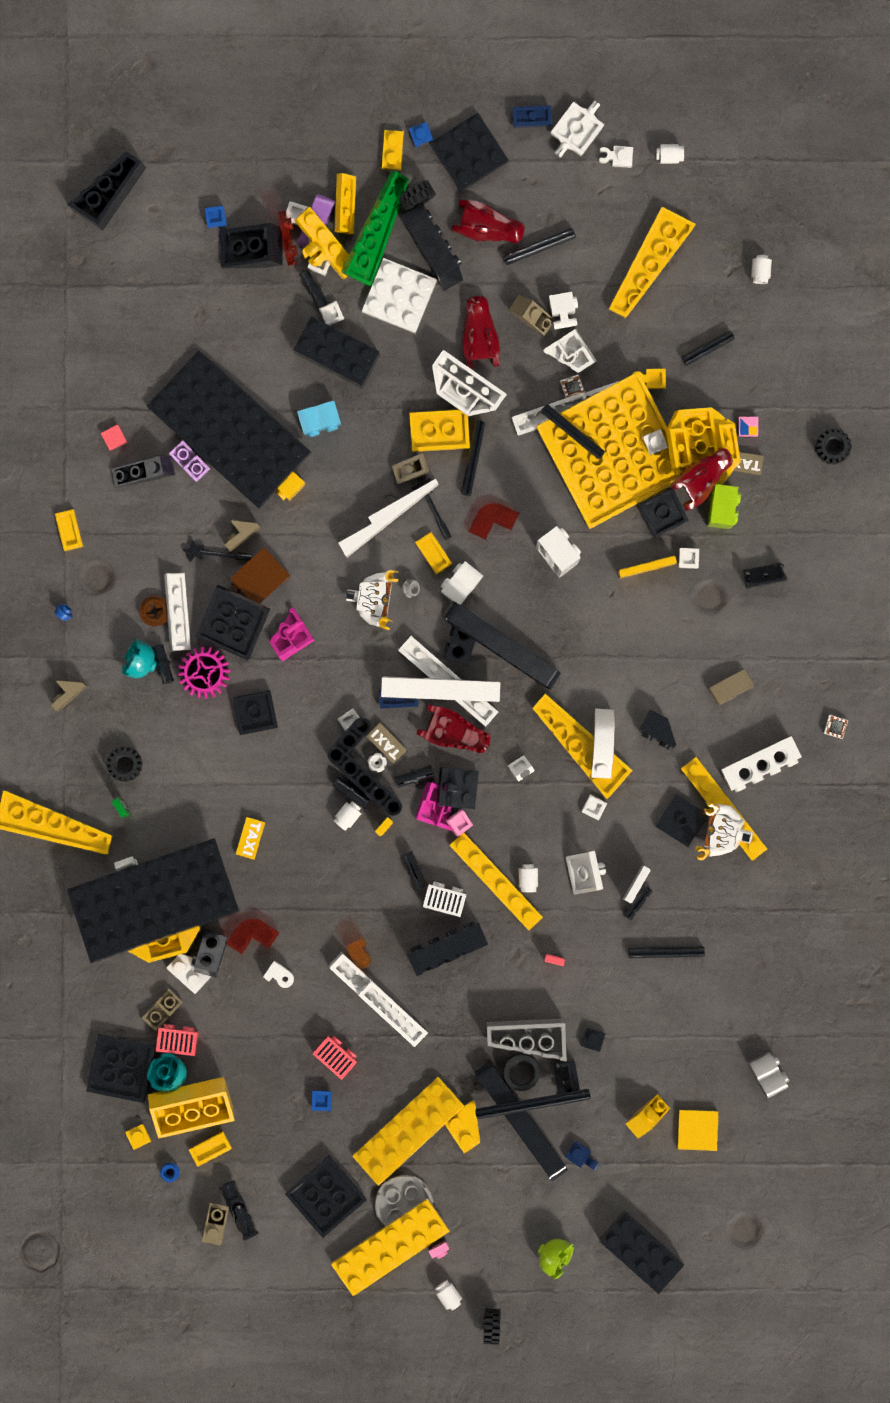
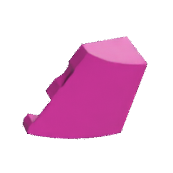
M294 607L289 610L290 614L285 622L280 624L278 632L270 640L271 646L282 662L315 641Z
M426 782L414 819L452 831L446 822L450 817V813H452L451 807L436 806L438 785Z

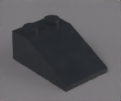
M264 223L221 230V268H267L283 265L282 227L273 223Z

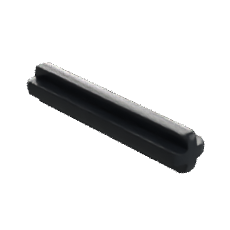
M729 330L683 355L682 361L687 366L733 341L735 337Z

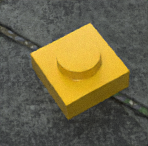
M144 1123L125 1132L133 1150L152 1141Z

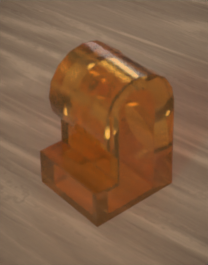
M364 937L346 946L355 965L361 969L367 968L371 963L370 954L363 948L367 945Z

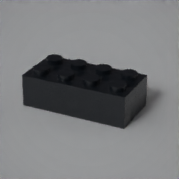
M313 316L310 317L293 349L294 354L363 389L380 357V351Z
M625 1210L599 1238L602 1245L658 1294L684 1266L682 1260Z

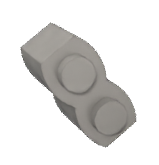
M767 1052L748 1062L767 1098L788 1088L787 1082H789V1079L784 1071L780 1072L778 1068L780 1062L775 1054L771 1055L770 1052Z

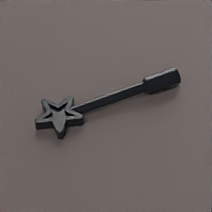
M417 477V485L411 487V489L417 490L429 483L431 479L422 481ZM425 495L444 539L451 538L452 535L446 524L442 521L430 495Z
M191 540L190 548L183 549V552L189 554V562H192L195 557L203 560L202 555L235 558L236 560L250 561L252 559V554L202 550L204 545L196 546L193 540Z

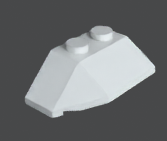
M444 350L432 365L437 395L468 416L495 411L507 395Z

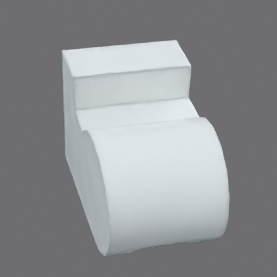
M275 960L263 976L269 982L273 977L283 988L290 987L294 981L293 973Z

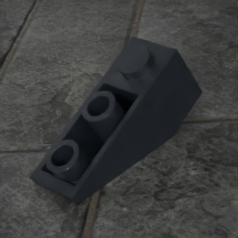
M157 456L112 468L115 488L174 476L175 470L172 456Z

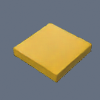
M679 1110L678 1149L717 1151L718 1111Z

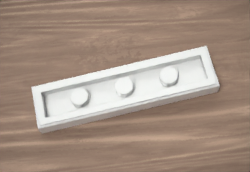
M185 573L164 574L170 651L191 650Z

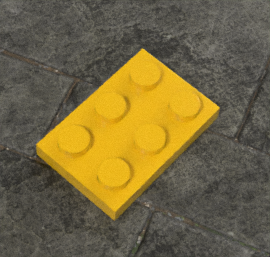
M448 410L410 413L412 452L470 449L468 415L462 411Z

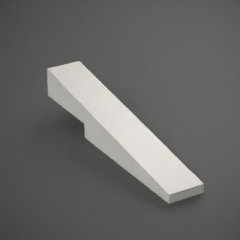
M615 383L548 405L558 413H561ZM544 406L512 417L518 436L537 430L536 426L548 420L541 413Z
M434 479L369 516L371 525L339 542L345 556L348 558L439 485L437 480Z
M384 676L382 677L381 697L499 702L501 682Z
M341 952L328 965L337 976L414 1047L427 1035L428 1032L344 953Z

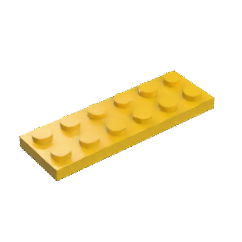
M437 1077L352 1157L379 1186L452 1119L464 1105L447 1085Z
M427 1198L333 1261L331 1265L351 1294L355 1296L450 1232V1229Z

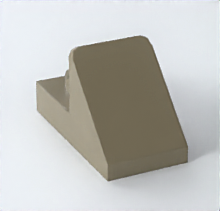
M423 453L392 466L397 484L426 476L429 472Z
M230 520L240 533L230 535L226 539L227 543L225 546L232 552L260 530V526L257 523Z
M56 681L66 693L58 694L53 699L54 703L51 706L55 711L59 712L88 686L81 682Z

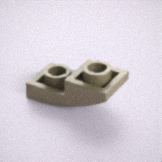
M744 669L709 688V691L719 706L734 699L737 695L752 689L754 684Z
M169 989L141 1019L156 1032L183 1002Z

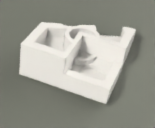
M576 329L543 350L546 354L570 366L571 369L578 373L597 362Z

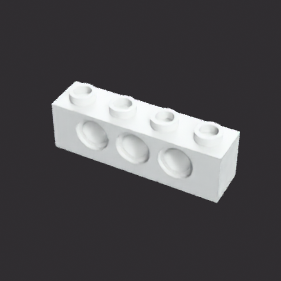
M792 736L720 771L729 790L739 792L745 789V784L751 781L755 784L764 780L763 775L770 773L772 776L780 772V767L786 764L789 768L799 763L797 759L801 758V755ZM777 751L782 752L784 755V759L780 763L774 759V754ZM759 760L766 762V769L764 771L758 770L756 766ZM742 768H746L749 771L747 779H742L739 776V771Z

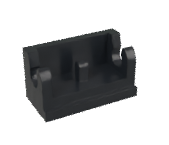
M782 563L743 570L747 589L787 581V576L784 573V564Z
M575 1060L553 1063L558 1093L580 1090Z

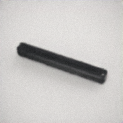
M570 228L503 255V260L506 265H510L576 238V234L573 228Z
M546 404L542 408L541 413L597 459L602 458L605 451L550 405Z
M475 421L461 494L464 496H471L485 428V422Z
M705 947L628 949V957L630 959L705 956Z

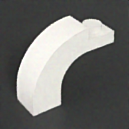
M595 709L592 777L611 778L615 731L614 710Z

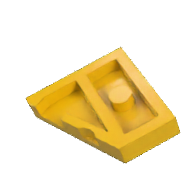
M474 1099L464 1105L445 1124L463 1153H466L480 1143Z

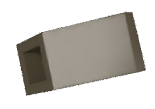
M521 295L517 296L508 310L521 322L544 336L555 321L533 300Z
M210 1203L202 1242L222 1245L229 1206Z

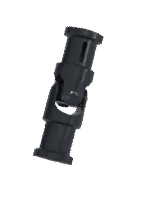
M235 1180L221 1185L219 1190L223 1191L227 1200L226 1205L229 1206V1211L235 1218V1224L239 1226L243 1235L242 1239L245 1241L256 1236L259 1232L255 1230L252 1224L251 1215L246 1213L247 1206L242 1195H239L234 1185L236 1183ZM236 1202H242L241 1205H236L232 1209L233 1204H235Z

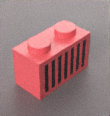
M164 1024V1027H159L156 1051L195 1056L199 1031H194L195 1027L183 1026V1029H176L175 1025Z
M328 1035L313 1052V1055L342 1080L358 1062L355 1059L357 1055L349 1048L346 1051L341 1046L342 1042L336 1036L330 1037Z

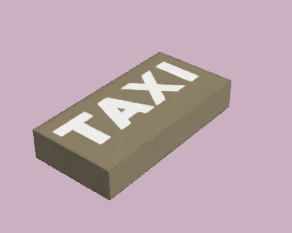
M739 452L741 462L734 468L733 472L761 476L764 456Z
M381 723L366 736L393 764L407 751Z

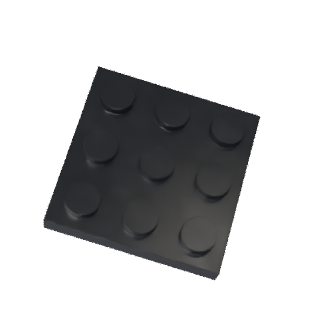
M476 113L429 143L460 193L509 162L479 113Z
M217 585L196 637L249 661L271 609Z
M98 1034L86 1092L144 1103L149 1081L147 1078L148 1068L153 1061L156 1045Z
M330 1155L285 1193L322 1238L367 1201L363 1193Z

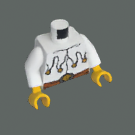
M396 570L376 573L365 578L360 583L359 591L347 590L346 601L357 602L356 610L359 611L360 617L370 625L390 630V628L386 627V623L388 621L392 622V619L387 618L392 582H398V579H393V574L398 573Z
M712 801L706 802L707 806L711 807L710 809H704L705 813L710 816L704 844L707 848L696 847V851H702L701 855L695 856L697 859L704 860L707 856H718L732 852L739 846L740 841L751 842L753 832L743 830L744 819L740 817L732 806L714 805Z

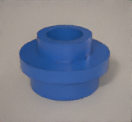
M57 604L54 611L57 617L63 621L73 617L72 609L69 606Z
M171 1162L164 1164L160 1170V1176L166 1182H174L180 1174L179 1167ZM167 1169H172L174 1174L169 1176Z

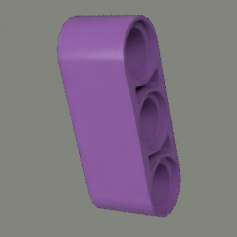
M317 194L311 209L327 227L336 201ZM303 231L300 234L297 245L305 248L310 240Z

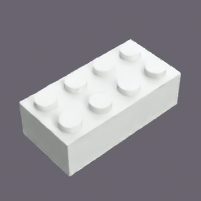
M556 526L538 540L536 549L558 578H560L578 564L581 558L579 556L581 551L575 544L571 545L569 543V536L566 531Z

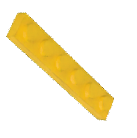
M697 757L681 768L682 772L706 802L712 801L714 805L732 806L740 817L743 818ZM744 819L743 830L753 832L750 843L740 841L739 845L750 860L753 861L766 851L767 848Z
M464 832L450 844V847L528 930L543 918Z

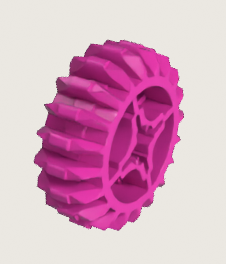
M201 647V653H198V650L194 648V656L188 652L187 656L190 659L182 658L186 665H179V668L183 669L184 672L178 673V676L185 677V679L180 680L181 684L187 683L184 690L192 688L189 693L190 695L197 691V698H200L201 694L204 693L205 699H208L209 692L212 697H215L214 690L222 693L219 687L220 685L225 688L227 687L223 680L229 681L230 677L225 676V673L231 672L230 669H224V667L229 665V662H221L225 659V656L222 655L218 658L219 651L216 650L212 654L211 647L208 648L207 653L204 647ZM201 657H210L218 664L208 667L204 664ZM196 660L198 669L189 676L190 666ZM202 667L206 670H211L207 679L202 675L199 676V673L202 672L200 671ZM220 670L218 681L215 685H212V674ZM202 679L207 688H197L191 681Z

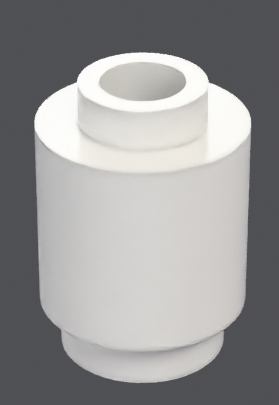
M660 144V148H656V160H660V164H676L684 161V146H679V144Z
M757 255L756 258L752 259L751 278H753V283L768 284V279L771 277L772 263L768 256Z
M353 801L350 804L346 802L335 815L334 822L346 831L348 827L351 828L361 815L359 812L361 808Z
M523 864L522 868L518 869L521 892H536V887H538V868H534V864Z
M448 1280L435 1288L436 1295L446 1310L451 1309L453 1311L461 1305L462 1297Z

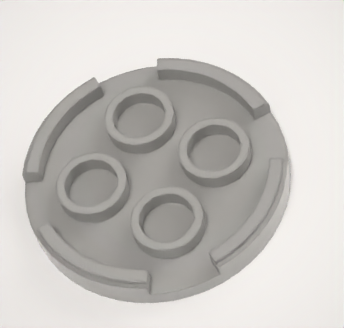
M412 1175L391 1177L382 1184L376 1195L375 1210L378 1219L384 1226H387L427 1198L433 1205L430 1189L422 1180Z

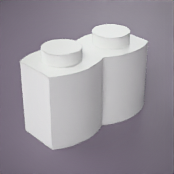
M466 561L463 564L459 563L452 571L455 573L451 579L446 578L440 586L443 588L441 593L460 605L483 578V575Z

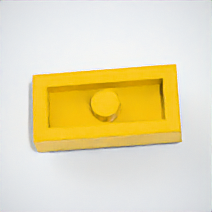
M384 130L382 170L401 171L404 131Z

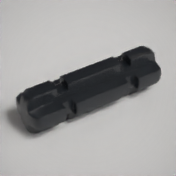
M646 885L642 887L640 894L636 895L633 902L630 903L629 909L627 908L623 913L627 919H633L636 915L635 912H638L647 900L646 897L651 895L652 889Z

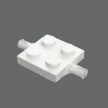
M593 101L588 109L580 107L575 102L571 104L550 133L561 143L555 152L556 155L562 157L567 149L573 150L579 156L584 154L604 127V124L594 115L600 106L599 103L596 104V101Z

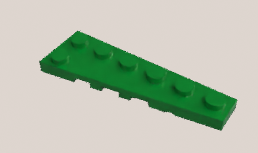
M397 171L390 172L343 265L341 273L366 286L372 287L401 204L399 197L405 192L409 178Z

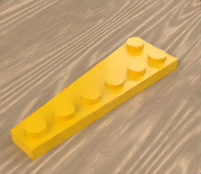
M662 207L609 310L627 318L696 224Z
M546 694L532 708L606 799L613 794L633 771L613 754L611 778L592 777L594 736Z
M3 791L0 802L1 830L108 855L112 835L8 791Z

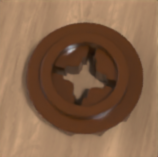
M150 596L141 603L139 613L143 622L152 627L161 626L167 622V604L164 598ZM152 603L157 609L163 608L158 612V619L154 614L147 615V613L152 611Z

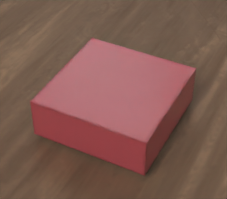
M119 425L101 433L110 451L127 443Z
M546 954L544 961L564 966L565 959Z

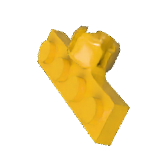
M307 207L294 219L310 240L309 244L302 251L304 258L310 256L311 258L308 262L313 266H320L325 260L328 261L338 275L345 279L348 276L341 273V270L349 254L311 207Z

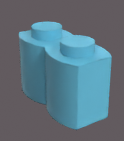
M335 401L297 411L303 434L309 437L317 436L320 434L319 431L326 429L327 432L335 431L341 425Z

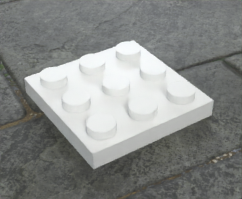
M383 258L362 313L416 334L437 279Z

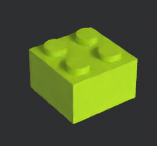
M714 485L711 492L708 527L731 529L738 522L739 512L736 511V506L740 504L741 492H738L739 487Z

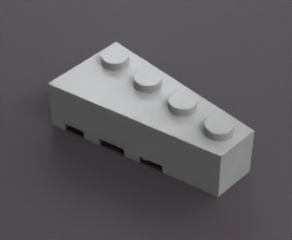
M564 1018L486 1022L488 1046L567 1061Z

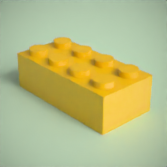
M225 1077L182 1086L171 1092L148 1094L149 1110L158 1139L235 1121L233 1105Z

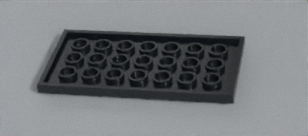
M199 350L147 405L148 409L258 509L267 502L280 485L312 453Z
M215 838L67 889L91 964L240 912Z

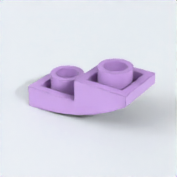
M183 440L169 452L173 459L195 482L210 470Z

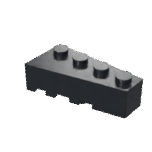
M124 152L107 168V171L95 178L88 188H84L78 197L67 204L72 211L102 231L146 169L142 161L128 152Z
M422 205L402 215L403 223L415 244L420 246L419 250L425 261H429L428 264L435 277L438 276L443 292L463 281L459 267L462 264L458 256H453L450 252L452 247L448 240L442 239L441 235L443 233L440 227L432 223L433 217L428 209L424 210Z
M472 921L463 925L464 929L457 932L454 929L445 933L447 936L445 938L439 939V937L428 940L429 944L421 947V944L410 948L411 952L407 956L416 976L488 945L480 924H475Z

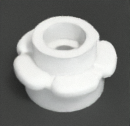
M375 753L368 758V767L373 772H381L387 764L386 758L382 757L380 753Z

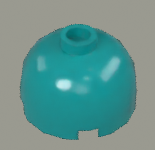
M136 639V642L133 641L124 657L126 666L122 665L121 673L127 677L137 679L146 676L149 671L153 672L157 662L154 661L155 654L152 647L139 639Z
M163 1053L160 1055L161 1057L151 1062L147 1078L152 1088L160 1092H171L184 1085L187 1079V1069L179 1057L171 1053Z

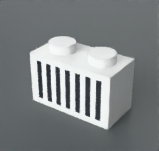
M433 882V885L429 884L423 907L461 917L466 894L463 893L464 889L453 886L452 890L444 888L445 884Z

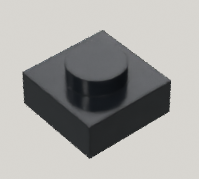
M587 1028L581 1046L600 1052L606 1033Z

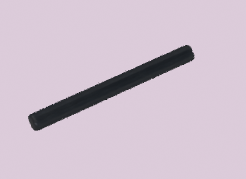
M589 1089L477 1108L475 1109L477 1119H484L589 1100L591 1095Z

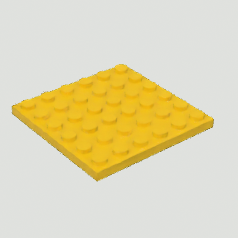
M639 372L559 413L605 451L602 458L597 459L550 419L536 426L589 529L671 486V482L678 478L671 467L669 448L649 455L643 441V436L661 429L668 446L667 426Z

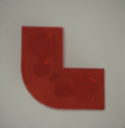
M286 210L279 211V225L283 236L288 266L295 265V256H298L296 244L294 245L291 232V229H293L292 218H288Z
M498 503L484 505L477 512L468 532L486 540L494 523L512 531L519 512Z
M247 919L237 926L226 944L241 954L244 953L252 939L270 949L280 932L262 920Z

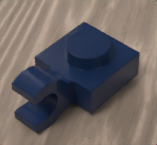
M576 1140L564 1156L580 1168L585 1163L596 1171L600 1163L589 1157L591 1150Z

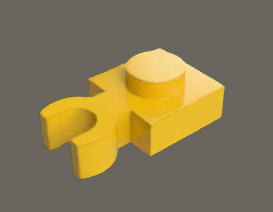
M646 369V374L639 372L647 389H666V369Z

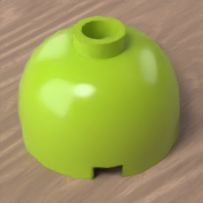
M560 1238L552 1239L546 1245L542 1244L538 1250V1255H540L539 1266L542 1271L548 1276L558 1279L564 1272L561 1268L564 1265L568 1266L574 1251L573 1244Z

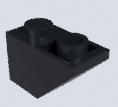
M649 710L639 729L642 732L641 736L650 741L653 738L660 741L658 745L665 749L675 748L676 742L668 718L653 710Z

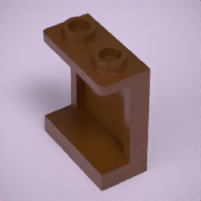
M263 548L230 579L233 581L231 586L237 593L242 591L246 598L261 604L279 586L287 582L291 576Z

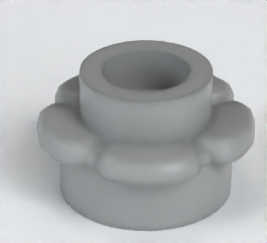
M407 579L402 586V591L408 598L418 595L420 590L419 583L413 579Z

